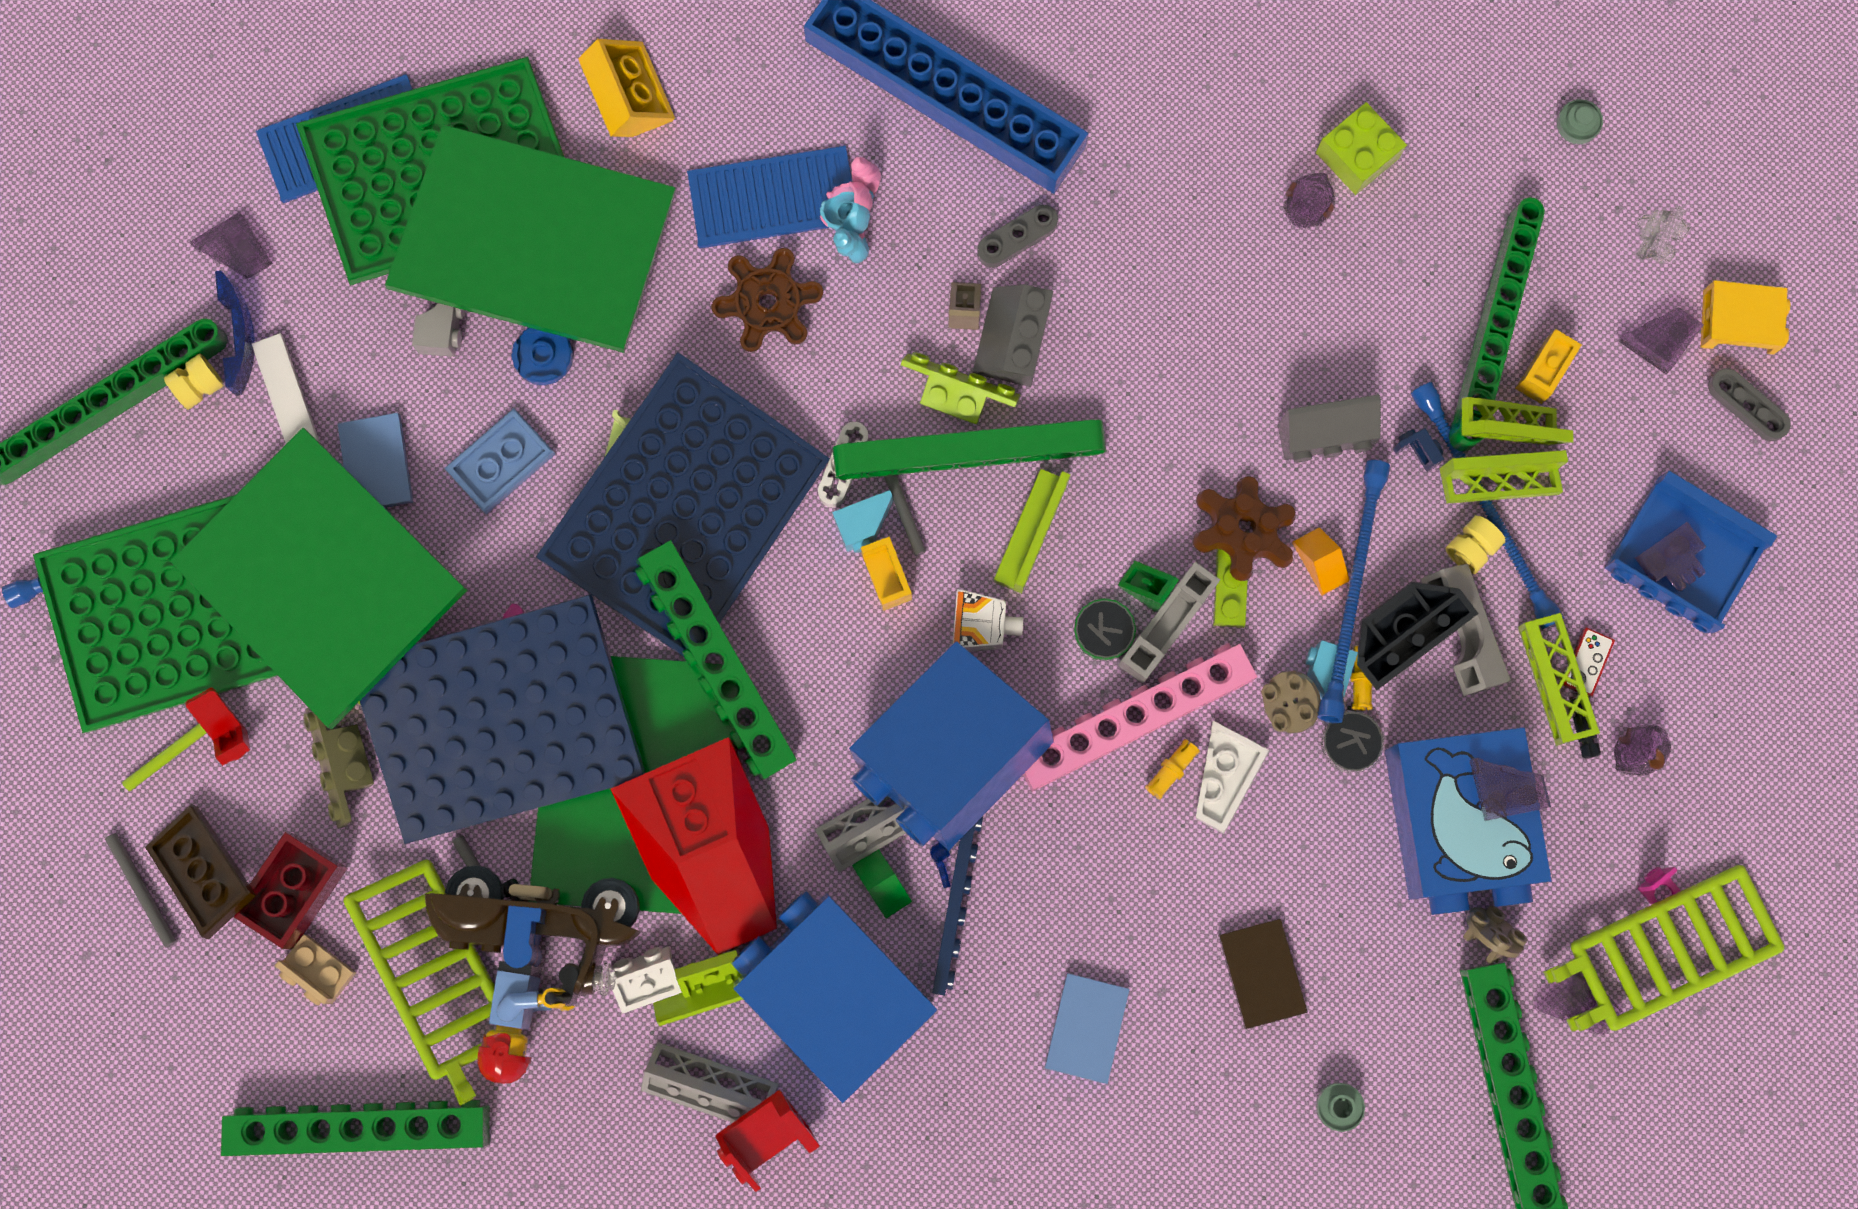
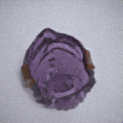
M1326 173L1302 176L1295 182H1292L1285 193L1287 196L1283 206L1285 215L1289 222L1297 228L1306 229L1322 226L1335 208V192Z
M1639 725L1627 728L1626 735L1619 737L1614 747L1616 771L1623 772L1626 775L1646 776L1663 768L1671 752V741L1666 730L1658 725Z

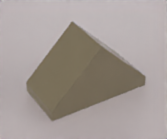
M951 282L948 328L979 329L981 284Z

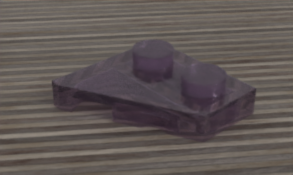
M240 212L190 241V244L197 251L203 252L216 262L232 269L235 273L246 279L251 278L273 264Z
M1678 307L1631 332L1624 333L1618 339V342L1664 374H1667L1704 324Z
M1479 758L1469 760L1484 821L1551 807L1543 775L1529 771H1520L1506 765L1485 762Z
M1582 971L1559 982L1533 1008L1540 1013H1545L1567 1023L1566 1019L1598 1005ZM1609 997L1617 1016L1624 1013ZM1604 1019L1585 1030L1603 1036L1610 1029Z

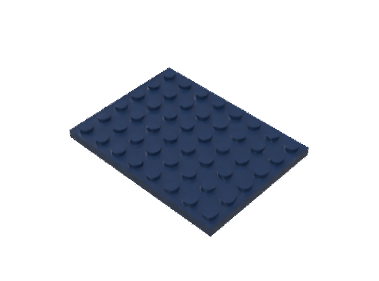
M677 352L535 558L683 656L682 651L686 649L680 638L674 640L666 626L670 620L664 611L658 612L650 596L654 595L648 583L643 585L635 572V568L639 567L636 563L637 559L671 540L720 624L830 458ZM663 572L658 575V583L663 588H671L675 585V578L672 574ZM680 599L674 602L673 608L678 615L686 616L690 613L691 607L686 600ZM693 627L690 629L689 636L693 642H705L706 632L703 628Z
M592 594L416 643L360 700L404 844L613 788L646 773Z

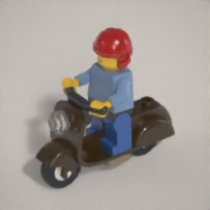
M474 865L466 866L455 872L448 880L445 894H425L426 911L429 921L437 935L443 941L450 942L449 948L469 950V944L482 945L481 951L501 953V947H504L503 958L505 961L499 962L489 1024L496 1025V1028L483 1035L482 1044L478 1049L477 1063L480 1072L487 1080L500 1084L512 1083L519 1080L526 1073L529 1064H531L532 1057L525 1056L528 1038L521 1033L522 1029L529 1030L535 1011H547L552 1008H558L565 1012L570 1011L575 1007L578 995L585 997L587 994L593 995L595 992H600L602 996H606L609 990H614L616 970H611L610 963H604V966H601L606 946L623 945L632 941L641 933L631 928L636 922L640 911L639 898L634 888L625 881L616 878H606L597 881L585 892L581 907L556 905L560 899L559 889L554 888L552 890L547 887L520 884L511 885L509 893L512 896H518L521 900L536 901L537 903L503 900V885L499 877L492 870ZM541 935L583 940L586 946L579 966L569 963L565 964L559 971V980L562 983V988H549L543 994H539L538 989L542 968H538L543 959L542 951L539 947Z

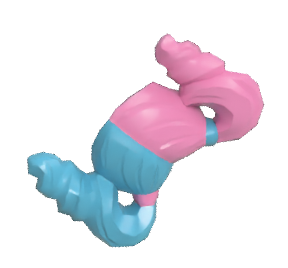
M856 157L851 163L853 182L841 184L834 187L832 192L826 193L828 199L821 203L820 218L827 227L836 231L833 240L838 253L848 256L853 263H860L869 254L864 231L870 221L869 211L872 208V199L880 185L881 173L875 164L863 157Z

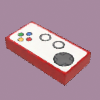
M1586 627L1581 632L1574 655L1587 695L1592 697L1615 640ZM1570 671L1569 674H1568V677H1570V678L1573 679L1572 674H1571V671ZM1566 681L1562 685L1577 692L1576 687Z

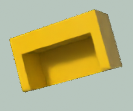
M1555 329L1544 340L1515 389L1540 404L1545 402L1553 394L1582 344Z
M890 536L862 546L861 554L883 611L911 601L912 593Z

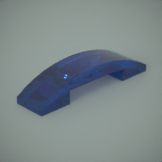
M220 270L215 271L217 299L224 307L231 309L235 357L223 358L225 386L235 396L243 394L253 367L254 350L252 343H255L254 329L248 306L235 284Z

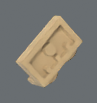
M306 934L301 937L284 960H278L274 965L281 971L279 974L280 978L292 986L298 984L306 990L304 996L318 1006L321 1003L333 1004L356 974L353 969Z

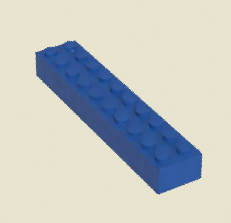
M821 0L804 25L805 41L1053 194H1055L1086 148L1088 132L872 0Z

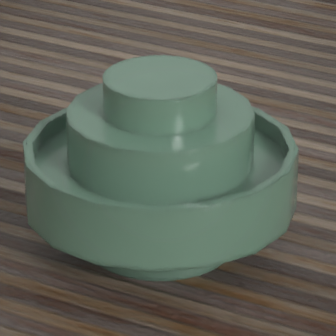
M1583 99L1568 102L1561 109L1557 117L1559 134L1566 141L1573 144L1591 142L1599 134L1603 126V116L1600 109L1594 103Z
M1339 1082L1329 1084L1317 1096L1315 1106L1317 1116L1331 1130L1339 1132L1350 1131L1362 1121L1365 1113L1364 1099L1359 1091L1351 1085Z

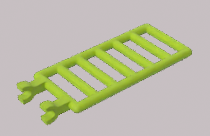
M425 859L346 895L343 902L429 1076L437 1080L447 1075L461 1106L473 1100V1097L476 1096L461 1068L478 1059V1049L482 1043L441 1064L438 1063L431 1046L490 1017L495 985L474 944H469V950L454 949L395 977L387 960L438 935L431 925L381 949L373 931L425 908V894L369 920L366 919L359 903L422 874H424L432 890L425 894H445V887L433 863ZM464 958L467 959L474 973L473 976L412 1006L409 1005L402 988ZM481 986L489 1002L488 1004L424 1035L416 1019L417 1017Z
M1739 864L1574 940L1570 948L1575 958L1545 970L1543 973L1548 983L1555 981L1559 983L1582 971L1598 1006L1566 1019L1572 1032L1588 1029L1604 1019L1610 1030L1618 1031L1782 953L1785 946L1747 869ZM1735 880L1738 881L1769 943L1755 951L1722 887ZM1709 892L1742 956L1728 964L1695 900ZM1684 905L1715 970L1701 977L1668 911ZM1655 917L1688 982L1673 990L1641 926L1642 923ZM1627 930L1630 931L1660 993V996L1646 1003L1613 938ZM1602 943L1633 1009L1618 1016L1586 952V949Z

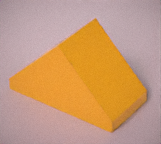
M1320 527L1292 541L1293 546L1322 596L1350 581L1341 548Z

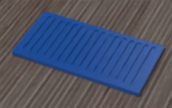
M407 74L256 130L280 195V201L283 204L318 191L296 123L413 90Z
M846 146L687 171L698 238L697 246L700 249L829 228L820 218L821 203L828 199L826 193L832 192L834 187L852 182Z

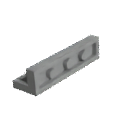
M889 796L878 806L867 799L815 829L838 872L906 834L895 820L904 810L897 804L883 807L884 803L891 799ZM870 814L869 819L865 822L856 823L857 818L861 815ZM837 829L843 830L839 837L830 842L826 838L828 834Z
M657 1042L644 1071L640 1091L733 1123L762 1102V1100L753 1098L749 1090L758 1088L767 1091V1099L777 1091L778 1083ZM662 1055L673 1059L676 1065L666 1068L656 1063L659 1056ZM694 1067L703 1069L707 1076L695 1078L689 1074L688 1069ZM729 1078L734 1080L737 1086L727 1089L722 1087L718 1080Z

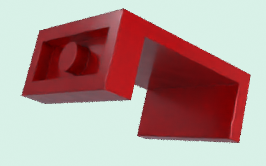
M780 1089L715 1135L721 1147L717 1150V1154L726 1167L732 1164V1171L742 1185L747 1182L755 1192L760 1190L761 1187L752 1171L798 1139L809 1154L820 1147L810 1126Z

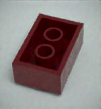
M285 832L249 884L256 896L234 918L281 949H293L348 868L297 834Z

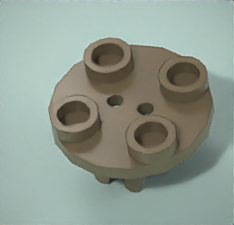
M1297 671L1281 672L1263 686L1261 695L1265 713L1276 731L1290 734L1306 731L1314 725L1318 719L1317 715L1321 699L1315 683L1308 676Z
M1489 906L1487 909L1474 907L1466 914V922L1469 929L1463 938L1467 942L1471 939H1479L1492 950L1485 959L1489 965L1494 962L1498 963L1504 956L1508 958L1519 956L1528 941L1524 933L1513 928L1505 921L1504 913L1497 907Z

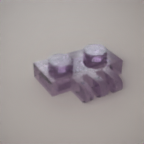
M1688 522L1682 524L1635 557L1651 580L1657 582L1664 576H1667L1678 591L1685 589L1686 583L1690 585L1695 582V576L1700 578L1706 574L1705 569L1694 556L1706 546Z

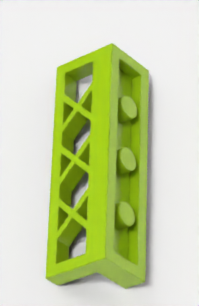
M1473 397L1462 398V436L1548 446L1573 443V430L1557 428V408ZM1473 406H1476L1482 415V418L1478 421H1473ZM1497 410L1504 417V421H1496L1493 415ZM1520 412L1526 420L1525 424H1519L1515 419ZM1541 415H1545V427L1540 426L1537 422Z
M1566 450L1452 458L1439 468L1446 504L1560 495L1563 493L1558 469L1568 463ZM1549 472L1552 487L1545 488L1534 479L1539 473ZM1511 475H1517L1526 483L1522 489L1516 490L1506 481ZM1482 477H1489L1497 484L1493 492H1488L1478 484ZM1452 479H1460L1469 486L1465 494L1454 493Z
M1040 469L993 582L1022 594L1071 474L1062 471L1061 475L1057 476Z
M1554 614L1520 625L1518 629L1555 745L1558 746L1600 734L1562 614ZM1555 622L1559 635L1554 644L1542 638L1539 626ZM1560 641L1562 643L1563 649L1558 647ZM1545 646L1551 648L1549 653H1547ZM1555 651L1567 658L1568 666L1563 674L1551 666L1550 659ZM1570 671H1571V674H1572L1573 679L1570 678V677H1568V674H1569ZM1555 676H1557L1558 678H1560V681H1559L1558 684H1557V681H1556ZM1565 681L1577 689L1578 695L1573 704L1561 697L1560 689ZM1579 702H1581L1583 709L1577 707ZM1565 706L1570 708L1568 714L1566 712ZM1574 711L1586 717L1590 730L1573 734L1570 719Z

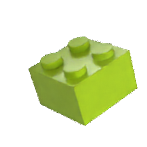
M1365 102L1322 138L1316 154L1357 195L1401 157L1407 144Z

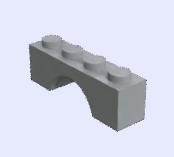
M437 303L428 312L417 315L415 317L412 340L414 349L419 354L455 357L456 348H460L462 342L459 322L460 319L464 318L466 310Z
M1194 562L1118 666L1137 681L1144 684L1219 583L1220 579L1197 562Z
M1468 563L1445 568L1422 578V583L1461 589L1479 613L1457 630L1461 641V653L1453 668L1463 696L1510 682V677Z

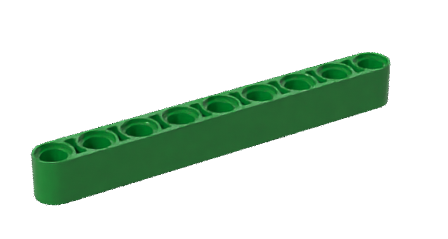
M1529 197L1523 199L1510 212L1507 218L1449 433L1450 444L1458 451H1469L1484 439L1479 437L1469 439L1466 436H1462V398L1473 397L1495 400L1544 218V206L1536 198ZM1522 212L1527 214L1529 219L1525 218ZM1515 239L1519 240L1523 246L1518 245ZM1508 266H1511L1515 270V273L1511 272L1508 269ZM1500 292L1504 293L1508 300L1503 299ZM1493 319L1500 323L1501 328L1494 324ZM1485 346L1491 348L1494 355L1489 354ZM1478 374L1483 375L1486 378L1487 383L1482 382L1479 379ZM1473 409V421L1480 420L1482 418L1481 413Z
M200 319L0 443V485L12 483L167 386L164 381L165 376L177 368L186 369L185 363L201 353L207 360L225 349L228 343L227 334L212 320ZM214 331L213 337L205 341V336L209 332ZM188 347L187 353L183 357L178 358L179 352L183 348ZM161 364V369L157 373L152 374L153 368ZM135 380L134 386L126 391L127 384ZM108 396V402L100 407L101 400ZM82 413L81 419L73 424L75 416ZM55 429L54 436L47 440L49 432ZM28 446L27 453L20 457L22 449Z
M1083 420L845 443L833 446L832 448L835 477L839 480L1085 457L1107 452L1102 420Z

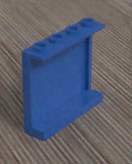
M1667 471L1658 477L1604 568L1611 572V576L1615 580L1633 585L1639 589L1638 593L1650 600L1656 599L1665 605V609L1669 613L1678 617L1683 616L1692 621L1693 627L1697 630L1712 634L1725 627V624L1722 623L1724 617L1765 549L1773 545L1777 535L1673 472Z

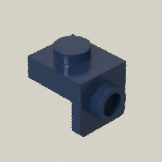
M1426 428L1417 433L1414 429L1405 432L1397 438L1399 443L1393 448L1395 454H1398L1412 447L1426 472L1436 468L1444 460L1442 456L1443 449L1436 439L1431 438Z

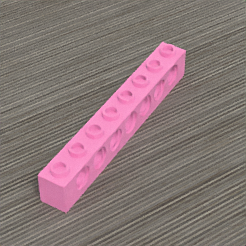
M1230 643L1225 644L1213 651L1214 657L1206 661L1202 657L1197 658L1185 665L1186 671L1176 675L1175 671H1171L1158 678L1160 684L1150 689L1147 685H1143L1130 692L1132 698L1122 703L1119 698L1102 706L1104 712L1094 717L1091 712L1074 720L1076 726L1066 731L1063 726L1053 730L1054 743L1048 749H1053L1058 753L1059 762L1055 765H1048L1041 756L1023 774L1031 791L1033 792L1253 682L1257 675L1242 646L1238 644L1231 647ZM1218 666L1222 668L1225 672V679L1223 681L1214 680L1210 675L1211 667ZM1185 680L1195 682L1198 688L1197 694H1186L1182 689V682ZM1165 694L1170 700L1169 708H1158L1154 702L1155 695ZM1132 707L1139 709L1142 713V721L1139 723L1130 722L1126 716L1127 709ZM1103 721L1110 722L1115 728L1114 735L1111 737L1102 736L1098 730L1099 723ZM1075 735L1083 736L1087 741V748L1083 751L1074 750L1070 745L1071 737Z

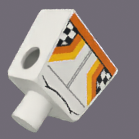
M957 589L953 644L957 641L969 652L1002 649L1004 635L1022 636L1023 617L1005 616L1006 601Z

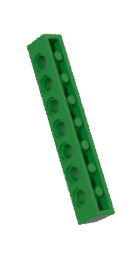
M670 540L638 558L636 563L639 567L635 568V572L643 585L647 583L650 585L654 592V595L650 596L654 606L659 613L662 611L666 613L670 620L666 626L674 640L681 639L686 648L682 651L685 660L691 668L693 666L697 667L701 674V677L698 678L701 688L706 695L712 693L717 702L713 708L722 723L726 720L728 721L733 730L729 733V736L738 750L743 748L749 759L745 760V764L752 776L759 775L760 779L763 780L797 761L672 541ZM663 572L672 574L675 578V585L671 588H663L658 583V575ZM680 599L686 600L691 607L690 613L686 616L678 615L673 608L675 601ZM693 627L703 628L706 632L705 642H693L689 636L690 629ZM716 654L721 658L722 666L719 670L712 671L707 668L705 664L707 655ZM731 681L735 683L738 691L734 698L723 696L721 692L723 682ZM741 708L749 709L753 714V721L749 726H743L737 720V712ZM758 735L764 736L768 740L769 747L764 753H758L753 748V740Z
M1493 963L1491 965L1459 970L1515 1209H1568L1567 1201L1563 1195H1560L1557 1183L1561 1181L1560 1171L1557 1164L1552 1162L1550 1149H1553L1550 1132L1547 1129L1545 1130L1542 1117L1545 1116L1544 1104L1542 1099L1537 1097L1534 1084H1537V1074L1532 1064L1529 1065L1526 1053L1530 1050L1529 1041L1525 1032H1521L1520 1028L1521 1008L1518 1001L1514 1000L1511 987H1514L1513 974L1510 968H1506L1505 963ZM1491 989L1496 990L1499 995V1001L1494 1007L1490 1006L1486 999L1487 993ZM1499 1021H1502L1506 1026V1034L1501 1039L1494 1033V1027ZM1507 1053L1511 1054L1514 1059V1065L1509 1071H1506L1502 1066V1058ZM1514 1086H1518L1521 1089L1522 1096L1520 1101L1514 1104L1509 1094ZM1525 1118L1529 1123V1131L1526 1135L1521 1136L1518 1133L1517 1125L1520 1120ZM1534 1151L1537 1156V1163L1533 1168L1528 1169L1525 1164V1157L1529 1152ZM1542 1184L1545 1189V1195L1542 1200L1536 1202L1533 1198V1190L1537 1185Z
M471 1100L461 1106L448 1107V1101H429L428 1107L415 1108L416 1102H397L395 1108L383 1109V1103L363 1104V1110H351V1104L331 1105V1111H318L319 1105L298 1106V1112H286V1106L266 1107V1113H254V1107L233 1108V1114L222 1116L221 1156L483 1148L490 1145V1105L480 1106V1100ZM451 1115L457 1116L461 1122L460 1130L457 1133L451 1132L447 1126L448 1118ZM419 1116L424 1117L428 1122V1129L425 1134L419 1133L415 1128V1121ZM387 1117L395 1122L396 1127L392 1135L385 1133L383 1130V1122ZM355 1118L360 1120L363 1125V1131L360 1136L354 1135L351 1131V1122ZM322 1119L326 1120L330 1125V1133L327 1137L322 1136L318 1130ZM289 1121H293L298 1128L297 1135L294 1138L288 1136L286 1132V1126ZM257 1122L262 1123L265 1128V1134L262 1139L257 1138L254 1134V1126Z

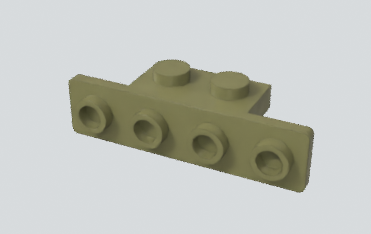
M307 708L303 715V721L308 732L311 731L314 742L311 746L315 761L320 763L322 771L320 773L321 787L324 791L328 792L330 800L328 804L329 816L332 821H336L338 829L343 828L352 821L344 793L371 787L374 784L358 724L327 731L322 721Z

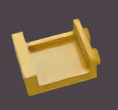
M1714 280L1703 290L1700 348L1713 349L1718 344L1766 348L1767 354L1774 355L1786 346L1789 340V329L1786 328V317L1791 306L1790 300L1787 299L1788 288Z

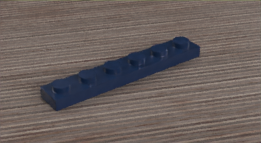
M983 816L959 841L933 994L945 996L946 989H953L956 971L950 970L952 957L958 958L961 939H957L955 936L957 925L964 927L967 907H961L963 894H970L973 876L967 875L968 863H975L978 844H972L974 831H981Z

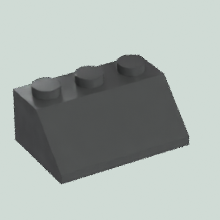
M1025 284L993 287L973 373L1032 387L1052 302V290Z
M1380 394L1288 409L1277 425L1284 460L1294 459L1295 463L1311 460L1314 455L1324 454L1325 458L1341 455L1344 450L1354 449L1355 453H1361L1373 449L1372 446L1377 443L1381 435Z

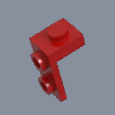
M209 688L185 702L188 711L213 740L215 758L222 766L230 761L242 758L251 750L247 729L214 688Z

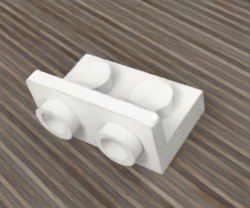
M669 947L649 949L642 956L634 959H621L609 968V983L622 1014L682 993L676 980L675 966Z

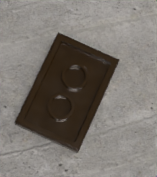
M1281 919L1218 935L1244 1029L1308 1013Z

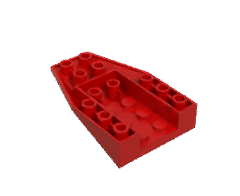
M729 737L611 788V792L651 879L718 955L777 929L769 826L735 746Z

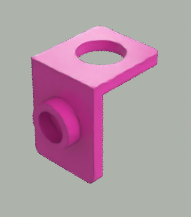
M1656 867L1644 876L1646 881L1637 889L1651 905L1658 902L1654 893L1660 885L1667 886L1671 890L1672 895L1676 894L1681 890L1670 877L1678 870L1675 867Z

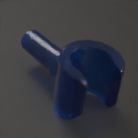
M937 843L931 847L930 856L937 866L943 888L951 887L943 860L951 855L941 843Z

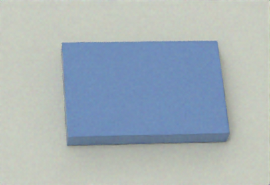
M513 408L444 469L487 515L555 455V452Z
M393 413L338 423L343 466L385 508L414 503L401 415Z
M1067 973L1044 1068L1108 1084L1130 989Z

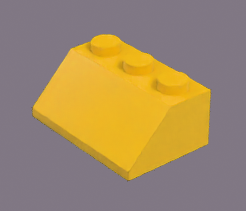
M597 39L578 58L610 137H634L670 123L675 119L643 42Z

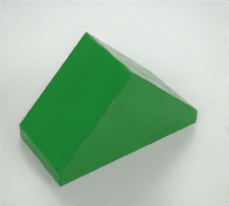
M1134 561L1118 586L1157 613L1179 580L1175 576Z
M879 849L852 865L885 919L912 902Z

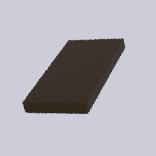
M191 804L145 846L202 938L209 940L256 896L198 806Z

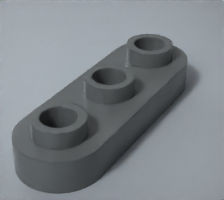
M1038 205L987 235L978 244L977 256L979 261L989 268L999 267L1047 238L1057 228V212L1051 206ZM1045 215L1049 220L1047 222H1040L1038 217ZM1018 230L1023 233V236L1016 238L1012 233ZM995 246L998 248V251L990 253L987 248Z
M1727 368L1721 369L1710 378L1708 382L1710 394L1762 439L1777 441L1788 434L1791 427L1788 415L1738 372ZM1720 382L1727 386V391L1720 388ZM1744 402L1750 405V411H1747L1743 407ZM1767 422L1773 424L1774 431L1768 429Z

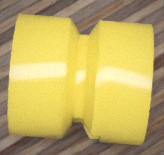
M201 353L185 363L186 369L177 368L164 377V381L171 392L187 410L203 401V394L211 395L225 386L216 370Z
M1475 515L1462 529L1464 535L1458 534L1445 548L1446 553L1455 564L1463 565L1468 563L1471 574L1478 573L1488 562L1487 555L1493 556L1505 543L1504 535L1492 522Z

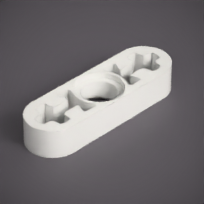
M859 422L847 423L842 428L836 445L850 443L847 434H853L855 430L859 431V435L862 438L861 441L856 440L855 442L868 441L866 427ZM832 452L818 487V495L820 501L825 506L834 508L840 506L845 501L853 479L846 480V483L839 480L837 485L839 497L833 496L832 500L827 499V493L824 490L831 489L834 484V478L829 477L830 474L835 476Z

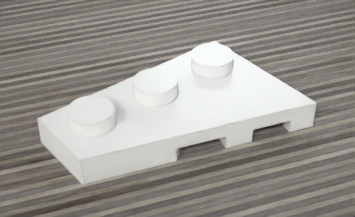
M1213 721L1196 819L1224 834L1267 757L1269 750Z

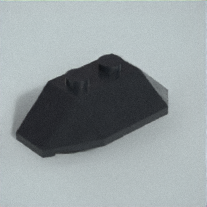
M1410 582L1361 619L1357 666L1373 687L1378 690L1479 613L1459 588Z

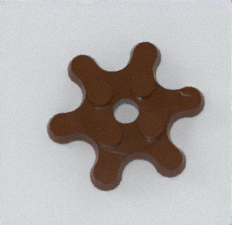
M788 248L776 250L771 263L762 269L753 267L744 256L737 255L732 257L728 262V271L737 280V289L729 296L717 297L711 304L712 312L716 317L725 319L735 316L743 321L745 328L740 337V344L747 352L759 350L764 337L773 331L782 333L787 341L794 345L803 343L807 338V329L799 321L798 311L805 304L819 302L823 297L824 291L818 282L798 283L792 279L790 271L794 265L795 257ZM767 294L773 295L776 298V303L770 309L759 304L761 297Z
M1251 476L1243 477L1237 482L1236 496L1234 498H1224L1212 489L1202 490L1196 497L1197 506L1209 514L1212 524L1209 529L1199 531L1194 535L1193 546L1202 553H1208L1215 549L1225 551L1231 559L1230 573L1238 581H1246L1252 576L1253 562L1258 558H1266L1280 568L1288 567L1293 561L1292 549L1280 541L1277 532L1280 528L1293 524L1296 518L1295 509L1289 504L1269 507L1262 503L1258 497V482ZM1250 521L1253 532L1247 533L1242 531L1239 527V522Z

